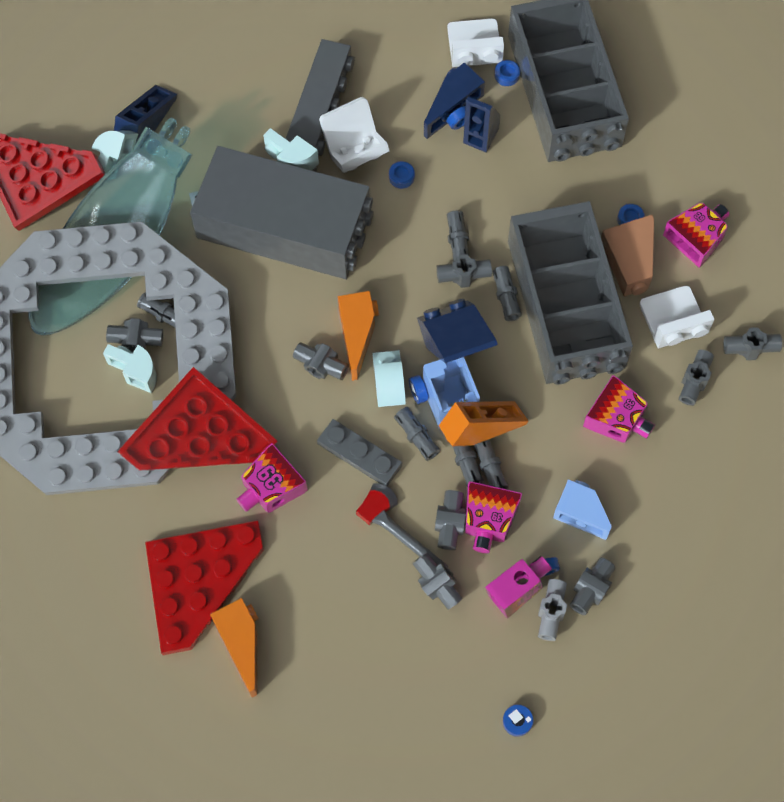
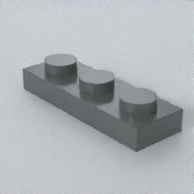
M334 419L331 420L317 440L318 445L376 482L386 486L390 484L402 467L401 461Z

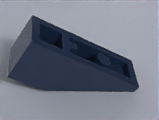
M465 62L457 68H452L445 76L424 121V137L426 139L448 124L446 120L449 115L458 108L466 106V99L468 97L479 100L484 96L485 81Z
M154 85L115 116L114 131L129 130L138 133L134 152L149 141L176 101L177 94Z
M471 97L466 99L464 144L487 153L500 125L501 115L493 106Z

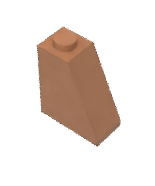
M652 215L602 231L601 240L605 254L623 296L631 294L635 296L640 295L649 289L653 277L654 218Z

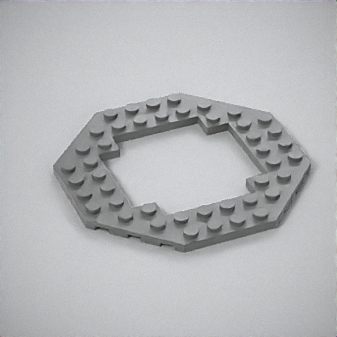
M143 222L34 231L0 267V456L46 495L157 485L166 477V473L170 469L138 471L117 452L137 429L44 438V417L42 412L16 414L12 313L39 311V285L145 276L146 298L148 301L174 298L179 382L194 367L232 401L237 396L228 289ZM163 400L152 401L153 411Z

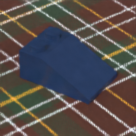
M457 299L450 302L449 307L441 310L438 307L424 311L423 316L417 317L426 348L444 363L498 345L496 338L478 309L468 300Z

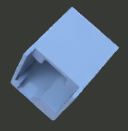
M464 357L448 363L438 360L424 365L423 380L429 395L428 402L437 425L441 423L455 402L480 401V396Z

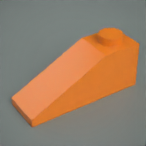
M370 291L337 296L352 381L358 380L375 328L374 317L379 316L377 300L371 301Z
M515 401L455 402L438 426L452 446H473L525 426L529 421Z
M240 598L211 613L210 616L253 698L257 696V628L254 622L259 618L251 604L246 606L243 599Z

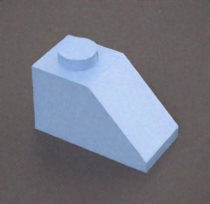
M568 480L553 518L606 540L612 526L596 491L591 489L585 482Z

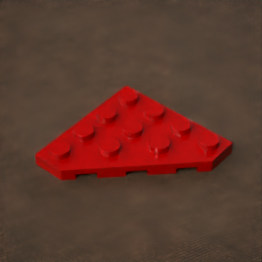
M0 133V199L14 228L18 231L106 177L97 156L92 151H79L67 146L52 143L49 145L40 143L37 140L21 137L14 138Z
M193 367L117 452L138 471L253 463L271 443L275 445L278 441Z
M258 520L145 542L162 655L193 649L200 635L213 621L210 614L223 607L222 605L226 599L235 591L246 576L250 566L262 554L264 550Z

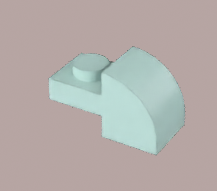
M271 128L263 135L266 152L272 158L277 159V162L307 170H313L319 164L318 150L298 135L291 142Z
M129 130L108 131L101 134L95 140L92 149L100 152L98 160L106 174V177L101 179L102 181L117 178L121 160L132 158L138 133Z
M108 344L103 352L107 364L123 370L122 373L127 384L152 393L156 385L157 374L149 353L139 345H137L132 354L126 347L120 345L114 347Z
M400 350L372 353L378 407L405 405V388Z

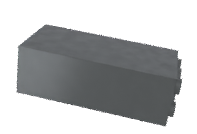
M538 0L511 6L508 38L516 63L520 67V76L547 161L561 162L570 157L589 156L594 152L603 150L613 151L622 147L629 117L589 1Z
M217 145L190 215L198 239L347 280L349 271H354V267H356L358 259L356 252L358 248L362 249L366 233L363 232L366 226L371 225L374 211L371 210L373 198L370 197V187L367 185Z
M590 201L511 216L508 245L546 384L554 383L561 385L567 383L570 379L580 377L581 379H590L600 373L616 374L626 368L633 345Z

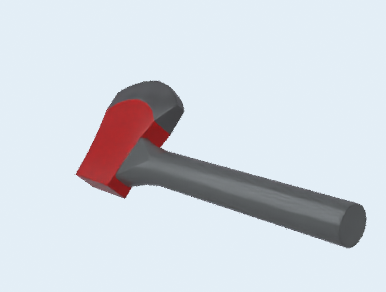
M373 483L367 497L356 510V515L369 526L372 523L382 526L419 557L427 552L437 565L443 562L388 516L386 512L398 505L397 497L388 486Z

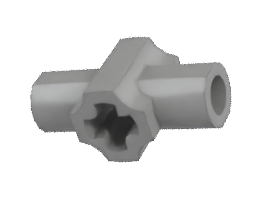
M549 579L546 598H543L540 604L538 616L541 617L538 637L543 640L556 641L559 621H563L567 604L563 600L567 583L562 580ZM550 605L556 606L555 615L548 613Z

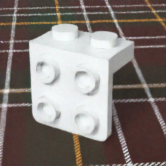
M495 19L458 21L448 24L447 30L452 67H459L464 62L468 66L496 64L503 60L504 42L503 37H499L498 25Z
M364 97L357 98L327 112L319 119L330 157L343 173L354 170L358 166L370 160H375L389 152L387 142L376 132L368 101Z
M688 286L652 295L640 301V308L657 348L676 345L681 341L691 338L702 337L709 333L714 321L710 310L701 313L692 290Z

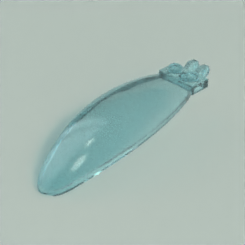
M169 118L165 122L159 134L145 127L133 151L121 159L96 183L74 210L63 229L143 222L160 236L171 210L177 177L180 178L192 157V154L180 148L189 137L190 128L182 126L173 142H171L167 138L172 135L176 127L177 120L174 118ZM132 277L39 285V311L28 312L32 330L38 335H50L71 327L110 300Z

